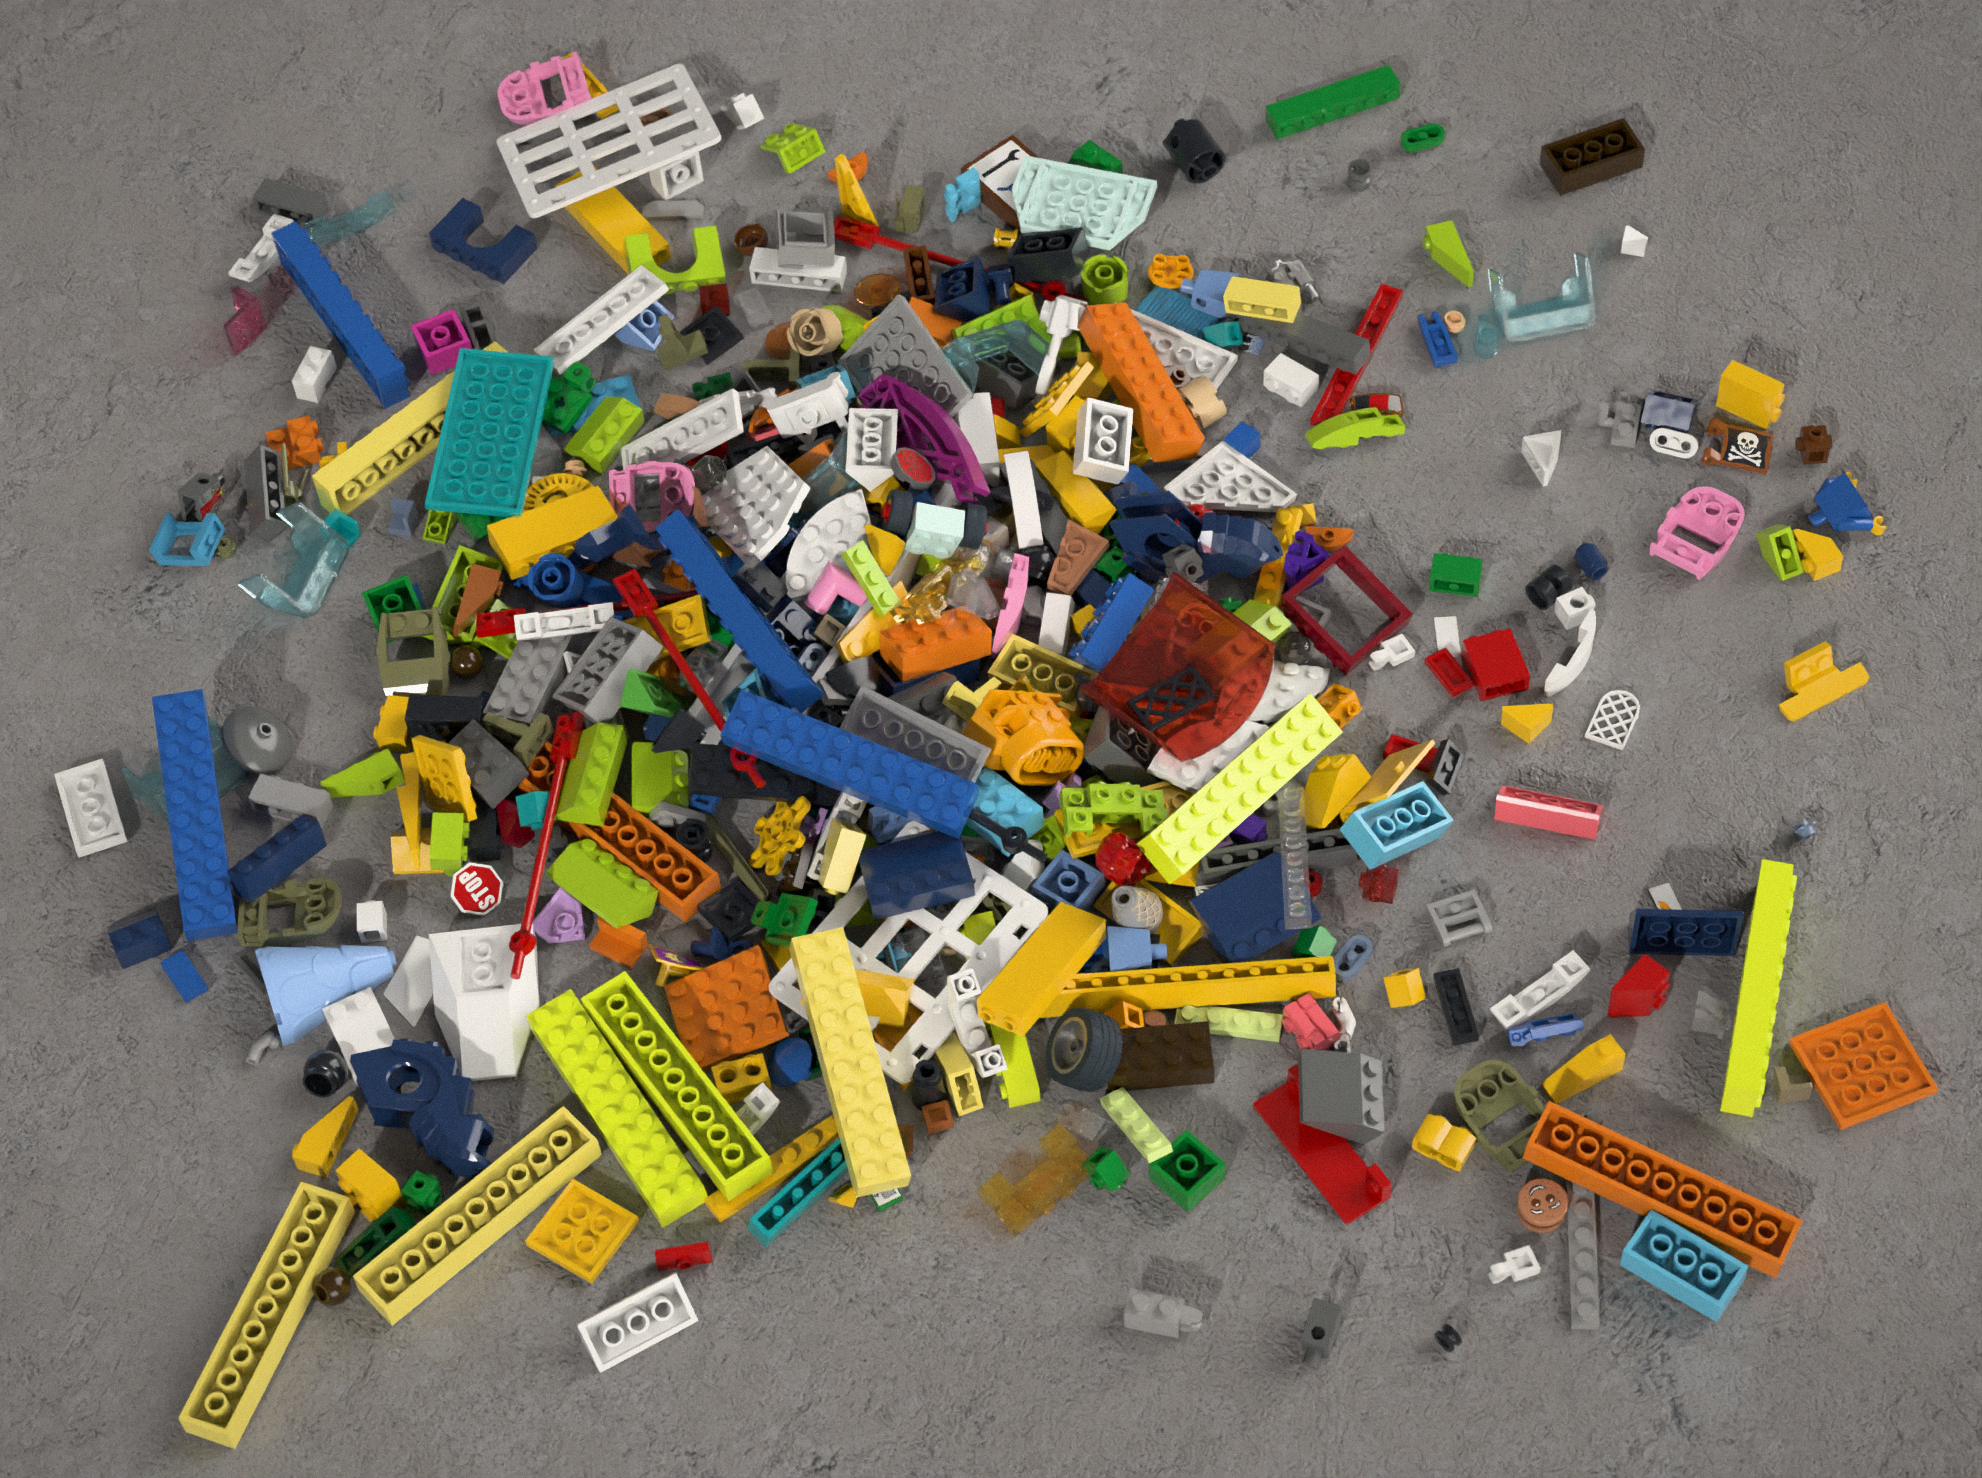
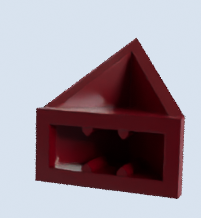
M504 798L496 806L502 842L522 848L535 837V832L531 830V827H520L517 803Z

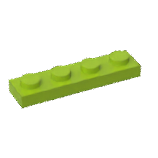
M1026 295L950 331L958 351L962 352L1022 325L1031 318L1039 316L1032 296Z

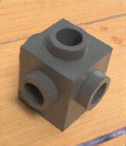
M1182 543L1162 555L1167 566L1165 569L1166 574L1171 581L1186 586L1196 582V578L1204 574L1201 567L1202 559L1193 547Z
M554 826L552 829L544 867L551 866L569 846L567 835H562L560 826ZM542 829L534 830L535 840L531 841L534 856L537 854Z

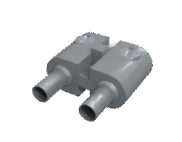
M1278 260L1275 262L1276 266L1272 268L1266 277L1268 282L1299 286L1300 294L1307 292L1313 302L1319 299V295L1313 288L1315 281L1300 260L1293 262ZM1279 264H1280V265H1283V266H1285V265H1287V266H1286V268L1283 269V267H1279Z

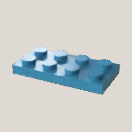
M630 374L597 382L589 393L593 398L592 402L566 434L577 432L606 396L623 397L640 408ZM559 401L555 404V408L558 406L563 407L565 404L563 401ZM547 425L550 438L564 435Z

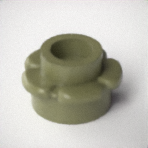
M221 537L214 554L221 559L231 558L235 554L236 543L230 537Z

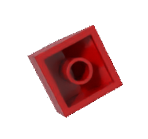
M1644 954L1612 987L1607 1015L1611 1018L1649 1016L1655 1009L1660 1010L1667 1001L1666 992L1670 987L1668 983L1670 971Z

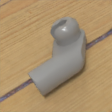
M269 1031L257 1038L252 1043L246 1057V1062L251 1065H258L264 1049L267 1046L275 1049L280 1043V1037L275 1035L274 1032Z

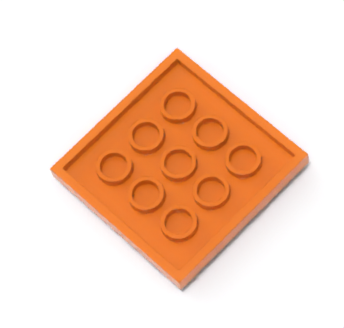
M759 945L664 985L680 1041L703 1072L711 1070L712 1066H716L723 1061H732L790 1036L779 1001L770 994L769 984L772 979L763 951Z
M1886 1002L1799 1034L1789 1040V1045L1840 1131L1937 1094V1085Z

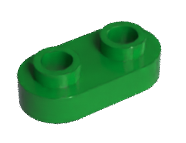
M1434 123L1408 129L1401 135V147L1408 152H1417L1439 146L1444 142L1445 130L1441 125Z

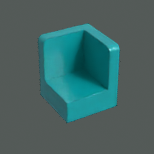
M1239 321L1223 322L1203 327L1206 342L1220 348L1243 345Z
M337 509L320 524L324 539L344 551H347L362 536L358 522Z

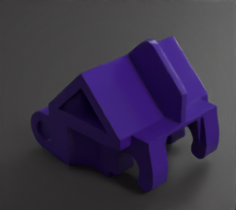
M1302 531L1295 532V539L1301 540L1303 543L1293 542L1288 547L1284 562L1286 580L1283 594L1330 557L1323 547H1319L1315 543L1311 534ZM1324 575L1320 577L1317 581H1315L1307 589L1323 582Z

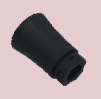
M923 1059L915 1065L913 1072L911 1098L914 1106L922 1111L921 1106L945 1100L948 1101L949 1095L943 1082L941 1069L934 1060L927 1061Z

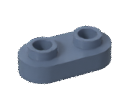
M813 643L804 647L797 659L809 675L813 677L827 657V652L822 645ZM810 654L814 656V661L810 659Z
M1355 935L1335 955L1333 960L1336 979L1349 981L1366 964L1372 955L1373 948L1369 938L1363 935ZM1356 950H1362L1363 952H1362V953H1356L1355 951H1356ZM1346 968L1348 971H1341L1340 969Z

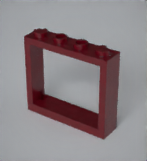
M1345 545L1282 595L1277 606L1284 613V616L1297 626L1298 631L1314 643L1317 651L1325 654L1331 660L1333 667H1338L1345 676L1365 661L1370 654L1377 651L1382 642L1391 639L1407 626L1413 616V613ZM1335 565L1393 621L1352 656L1295 600L1298 595Z

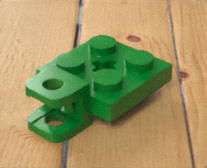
M574 362L562 375L563 379L554 374L550 381L542 422L566 435L593 400L589 393L593 390L596 381L591 377L590 368L579 362ZM582 370L581 372L574 375L576 371ZM559 401H563L565 404L563 407L558 406L555 408V404Z
M781 893L778 904L769 901L758 902L752 915L751 923L767 929L764 942L790 948L791 938L806 935L810 921L815 915L818 901L811 897Z

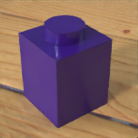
M1252 813L1229 833V836L1238 845L1266 841L1268 837L1267 822Z

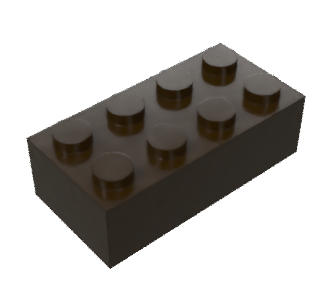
M1625 118L1541 146L1540 166L1561 196L1643 168L1645 148Z
M1209 1021L1121 1029L1123 1037L1121 1059L1114 1076L1107 1083L1108 1093L1124 1087L1126 1091L1214 1083V1061Z

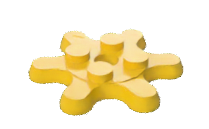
M799 797L794 804L776 801L774 813L769 818L760 817L757 820L754 833L760 835V843L749 858L748 864L751 868L759 869L767 861L766 874L776 876L782 870L786 853L788 851L793 852L795 849L803 846L805 836L799 828L803 817L811 807V803L806 797Z

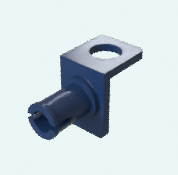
M1008 263L990 266L988 279L991 290L996 291L997 304L1004 306L1011 303L1009 288L1013 286L1014 282Z
M714 927L711 931L710 940L692 941L690 948L691 954L694 955L693 957L713 955L720 962L733 956L734 951L738 948H744L745 950L752 948L753 943L751 941L729 943L718 928Z

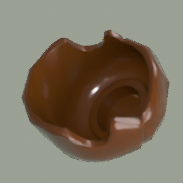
M759 223L741 227L736 232L734 238L735 247L745 256L753 257L755 247L766 248L768 244L766 229Z

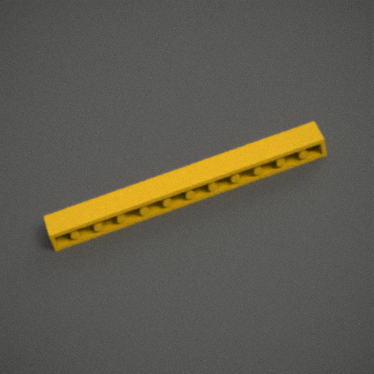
M1333 956L1076 974L1040 1018L1060 1017L1063 1013L1075 1007L1104 1013L1122 1001L1142 1008V1011L1184 1008L1188 1005L1202 1007L1298 1000L1306 994H1310L1313 999L1336 997Z

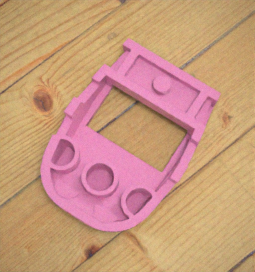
M577 51L572 52L573 57L561 59L560 56L552 57L551 61L541 64L539 61L530 64L531 68L523 72L517 70L508 75L498 88V99L504 115L514 123L530 125L592 99ZM560 73L566 100L562 101L563 104L554 109L548 108L541 80Z
M646 461V463L625 466V470L622 471L609 470L610 505L617 516L629 504L636 513L635 475L659 473L661 521L641 522L646 531H656L655 527L677 509L686 517L693 515L694 494L692 485L695 486L692 472L686 466L674 462Z
M1706 486L1693 488L1680 499V503L1675 508L1671 507L1667 512L1665 521L1657 531L1656 542H1652L1650 545V555H1657L1696 575V579L1700 580L1718 565L1728 552L1744 520L1743 506L1737 499L1718 489ZM1677 526H1680L1720 547L1712 555L1672 533Z
M1014 554L1008 587L1004 594V608L1000 611L991 659H996L1011 635H1017L1027 589L1029 557Z

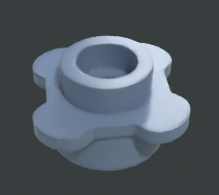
M1807 820L1798 823L1793 827L1795 831L1790 837H1796L1798 842L1812 837L1817 833L1814 828L1817 822L1809 823Z

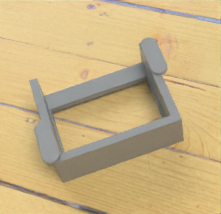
M777 209L778 267L782 269H802L804 265L834 266L835 236L833 209L827 213L804 211L780 212V209ZM787 232H806L807 234L823 235L824 242L787 241Z

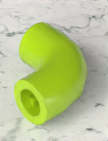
M1036 316L1027 322L1028 333L1034 346L1047 355L1053 334L1046 332L1048 327L1045 325L1046 322L1040 321V316ZM1078 333L1064 338L1062 348L1058 350L1056 358L1078 357V352H1081Z

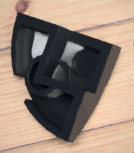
M872 655L838 666L825 674L830 684L844 697L850 695L855 699L860 687L864 686L887 698L880 672Z

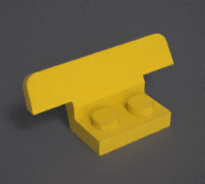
M1824 641L1784 662L1786 686L1795 696L1780 703L1779 710L1788 720L1797 721L1864 686L1869 679V675L1861 662L1840 672L1833 666L1831 645Z

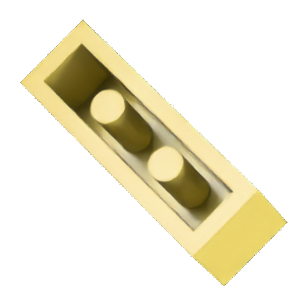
M1234 276L1231 277L1223 296L1226 313L1293 323L1301 304L1299 286Z

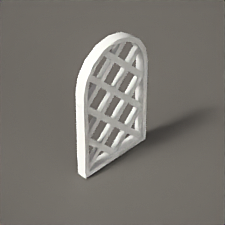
M1622 690L1610 691L1605 694L1598 703V707L1585 733V738L1623 750L1638 719L1640 705L1637 698L1633 694ZM1618 695L1620 699L1612 702L1610 697ZM1607 699L1609 703L1602 705L1603 702ZM1632 699L1636 705L1629 707L1626 701ZM1623 703L1625 709L1617 711L1614 705ZM1611 706L1614 713L1606 715L1603 709ZM1637 709L1634 717L1631 711ZM1599 711H1600L1603 717H1600V718H1597V719H1596V717H1597V715H1598V713H1599ZM1628 712L1631 718L1623 721L1620 714ZM1616 716L1619 723L1611 725L1609 718ZM1605 720L1608 726L1600 729L1597 722ZM1632 722L1628 730L1625 724ZM1593 724H1594V726H1595V728H1596L1597 730L1590 732V730H1591V728H1592V726H1593ZM1622 726L1625 732L1617 734L1614 728ZM1611 730L1613 736L1605 738L1602 732ZM1626 736L1622 744L1619 738Z

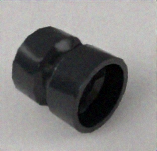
M1553 564L1544 570L1540 576H1537L1528 583L1525 591L1529 600L1537 608L1547 610L1556 602L1557 597L1568 593L1572 589L1573 584L1566 571L1560 566Z
M692 819L684 821L679 825L676 830L677 842L704 863L708 862L713 850L707 826L702 821Z

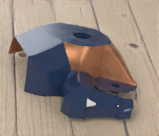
M692 485L694 510L693 515L687 518L704 534L709 529L706 511L700 490ZM629 504L618 514L616 520L594 529L579 538L574 544L575 549L568 556V559L579 570H584L587 565L593 562L599 564L607 559L609 561L616 559L652 568L671 559L670 554L672 552L658 540L660 534L657 530L652 535L648 534Z

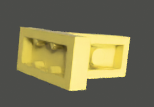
M993 677L975 692H972L959 681H956L951 686L942 703L969 722L990 689L998 690L1002 682Z

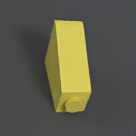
M835 818L831 819L818 880L824 887L825 892L839 895V892L848 893L866 838V834L856 824Z
M953 1032L937 1049L933 1057L941 1069L943 1082L958 1116H962L984 1107L974 1067L956 1034Z

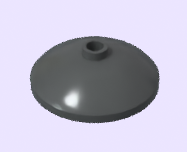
M244 706L232 711L223 722L221 729L223 746L232 760L242 768L253 773L270 774L282 769L290 760L293 751L292 737L286 725L272 712L256 706Z

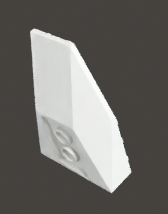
M521 924L429 934L435 1017L453 1058L457 1060V1068L460 1071V1075L462 1077H469L472 1081L515 1077L517 1075L531 1033L526 1015L539 1008L537 938L534 949L525 956L521 978L516 980L510 977L515 953L509 949V942L511 936L520 930ZM532 924L530 933L536 937Z

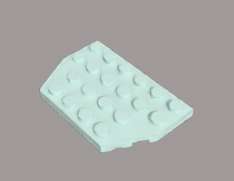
M1025 155L1012 187V196L1021 233L1029 234L1083 227L1088 246L1111 250L1145 221L1157 189V181Z

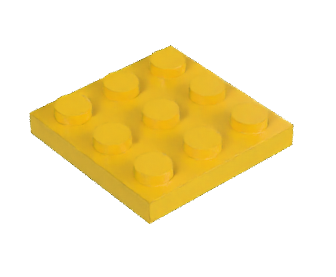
M1088 361L1081 366L1076 364L1069 373L1065 372L1058 381H1053L1050 384L1049 393L1046 397L1042 396L1034 405L1037 409L1033 413L1030 412L1023 419L1022 423L1024 426L1019 433L1027 438L1054 419L1094 367Z
M421 735L411 738L427 808L440 813H464V819L467 822L477 819L476 803L472 797L470 789L471 780L466 771V758L462 749Z
M572 1179L525 1240V1243L529 1248L593 1284L639 1223V1217Z

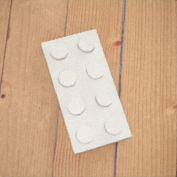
M103 758L54 774L75 850L79 858L128 842Z

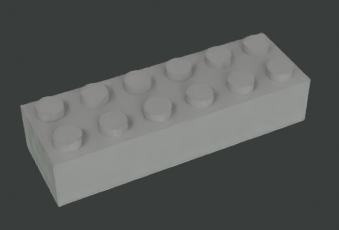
M537 603L532 613L559 610L561 608ZM585 633L544 639L518 640L483 711V716L485 717L487 713L497 716L502 715L508 720L516 723L521 722L530 727L539 713L546 715L554 700L552 696L561 685L567 673L563 654L566 651L576 654Z

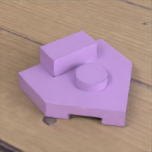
M1073 773L1063 782L1057 781L1043 799V804L1046 806V812L1043 816L1045 819L1054 815L1057 809H1061L1059 793L1062 788H1081L1082 779L1079 775Z
M560 887L532 922L535 934L548 944L585 940L581 903Z

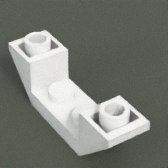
M971 968L947 977V1006L963 1049L973 1067L984 1078L1008 1068L1000 1045H991L984 1022L978 1018L975 995L981 994V990L974 970Z

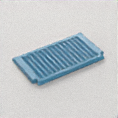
M1157 285L1135 309L1139 313L1202 340H1205L1203 327L1219 324L1222 320L1192 308L1191 298L1173 289L1162 288Z

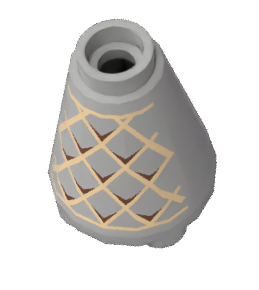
M1125 885L1118 887L1112 895V918L1115 926L1147 929L1150 931V934L1157 932L1163 916V907L1156 893L1148 888Z

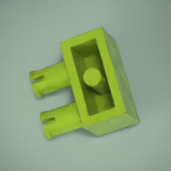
M433 812L429 858L431 870H444L445 875L453 877V874L462 868L463 861H467L468 846H464V838H469V823H465L464 813Z

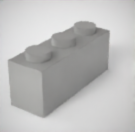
M260 774L248 796L253 812L293 822L303 814L318 821L321 829L334 806L330 794L326 790L319 787L304 786L297 781L289 782L282 780L275 775L267 776Z

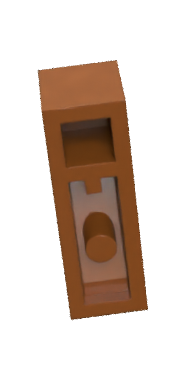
M472 564L455 620L452 637L457 638L476 620L477 614H482L492 605L495 595L500 596L503 582L499 581L501 571Z

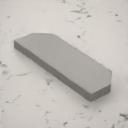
M697 200L651 201L643 207L642 216L645 219H703L704 206Z

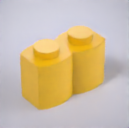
M1427 1114L1413 1138L1412 1148L1428 1158L1436 1159L1442 1165L1460 1172L1475 1147L1476 1137L1465 1127L1452 1126L1441 1115Z

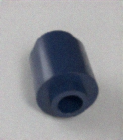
M1584 543L1577 548L1574 558L1587 577L1597 580L1608 572V563L1594 543Z

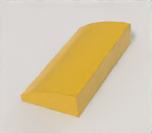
M1142 878L1135 886L1148 888L1156 893L1162 902L1163 916L1159 929L1154 934H1160V944L1166 943L1167 959L1164 960L1173 966L1196 944L1205 931L1197 918ZM1113 881L1093 905L1112 921V895L1120 887Z

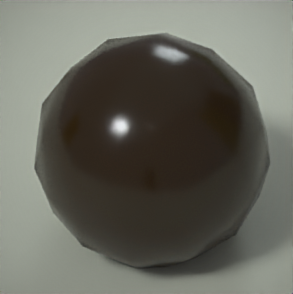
M468 645L459 646L452 652L449 666L453 674L459 678L471 679L482 671L484 659L477 648Z
M337 1268L321 1271L316 1276L313 1284V1292L316 1299L327 1306H336L343 1303L349 1297L351 1291L350 1278L345 1272Z

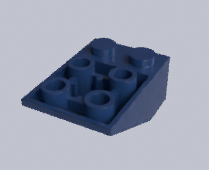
M787 594L766 615V618L796 657L799 656L804 647L819 642V640L811 635L818 623ZM745 650L741 653L744 657L746 654Z

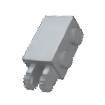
M1130 1288L1124 1310L1125 1327L1179 1338L1180 1330L1192 1331L1193 1333L1202 1330V1311L1197 1308L1194 1309V1307L1184 1306V1299Z

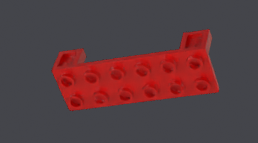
M1297 1064L1288 1069L1285 1084L1253 1103V1108L1344 1224H1350L1391 1198L1392 1183L1376 1163L1367 1167L1345 1138L1300 1123L1299 1069Z

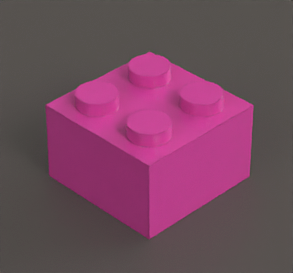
M454 309L410 325L415 344L431 375L456 366L460 348L472 349L470 340Z

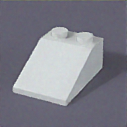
M371 987L322 1008L330 1030L356 1085L357 1076L350 1063L351 1055L392 1046L394 1039Z

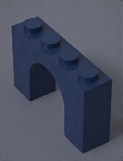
M462 198L429 232L431 245L436 252L444 253L454 261L469 266L473 271H479L487 275L491 280H497L505 284L537 250L535 235L515 225L500 242L493 246L480 248L466 243L468 238L484 220L481 207Z

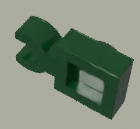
M730 372L707 377L708 383L705 384L695 382L692 384L693 392L701 391L695 393V400L700 401L709 396L725 393L732 387L733 382Z

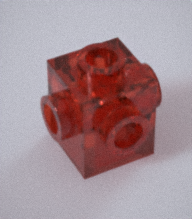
M1384 864L1371 870L1367 867L1366 873L1361 872L1358 887L1363 888L1362 898L1375 903L1393 904L1398 885L1399 869L1391 868Z

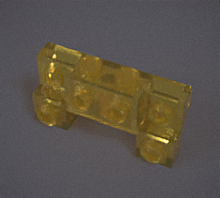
M979 554L967 559L945 558L895 604L889 612L897 623L906 619L908 622L915 619L918 624L926 621L933 623L943 615L941 612L948 606L946 601L952 597V593L964 583L968 582L971 585L982 577L980 573L987 565Z
M1060 1123L1039 1139L1040 1147L1050 1157L1017 1184L1012 1186L998 1172L978 1188L979 1197L998 1215L1006 1228L1015 1237L1040 1216L1049 1214L1054 1209L1055 1204L1061 1199L1070 1197L1075 1188L1090 1176L1082 1165L1089 1156L1078 1146V1141Z

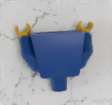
M1844 472L1839 477L1824 480L1814 497L1819 510L1808 516L1815 529L1828 521L1834 532L1861 530L1871 531L1874 535H1882L1886 526H1880L1884 519L1881 516H1876L1873 521L1870 519L1872 515L1869 508L1856 490L1858 480H1851L1852 474L1850 472Z

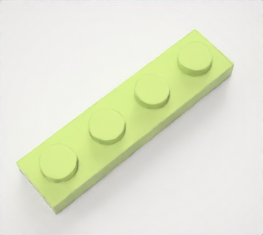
M1188 1005L1184 1008H1177L1174 1024L1209 1021L1210 1034L1279 1042L1283 1015L1216 1006L1193 1007Z
M1124 1087L1100 1098L1102 1107L1148 1163L1173 1152L1171 1143Z

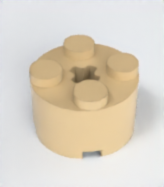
M811 308L799 310L792 316L790 327L787 328L789 344L796 352L805 356H817L833 352L843 341L839 319L830 309Z
M1204 375L1196 377L1177 389L1200 431L1227 414L1223 400L1218 401L1216 396L1218 391Z

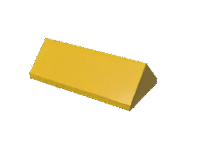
M1060 451L1036 462L1038 475L1047 481L1049 492L1058 498L1064 515H1068L1073 522L1098 535L1117 510L1089 477L1073 474L1074 460L1066 451Z
M855 969L867 1015L880 1017L878 1024L903 1028L910 1003L909 997L915 979ZM801 995V1004H800V1005H804L803 999H802V995Z

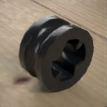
M1448 1324L1442 1326V1331L1438 1330L1435 1332L1437 1342L1448 1352H1452L1455 1349L1454 1345L1459 1346L1462 1344L1460 1335Z

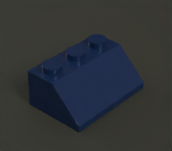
M979 256L937 273L936 313L965 322L989 313L990 283L988 273Z

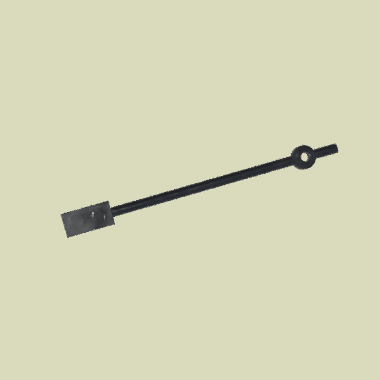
M823 704L810 716L837 728H840L844 717ZM974 808L972 809L968 818L999 836L1006 852L1011 854L1024 852L1041 863L1047 860L1048 855L1028 843L1027 834L1024 829L1020 827L1006 829Z

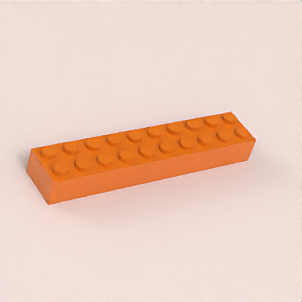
M546 741L526 768L529 775L515 788L520 794L523 795L533 791H550L556 763L550 759L552 744ZM567 760L566 768H565V773H564V777H563V781H564V778H565L566 771H567V768H568V765H569V761H570V760ZM614 792L612 793L603 826L556 820L557 823L579 840L587 838L593 840L603 850L612 854L622 864L630 867L633 872L647 880L653 887L659 890L656 900L685 923L698 912L697 905L721 890L719 874L632 808Z
M1551 1101L1548 1102L1523 1155V1159L1645 1217L1652 1209L1744 1264L1775 1279L1803 1221Z

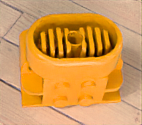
M990 689L961 733L991 749L984 764L986 767L994 770H1006L1013 781L1020 785H1055L1057 781L1062 782L1072 775L1084 759V745L1070 728V713L1065 708L1057 707L1062 698L1057 693Z

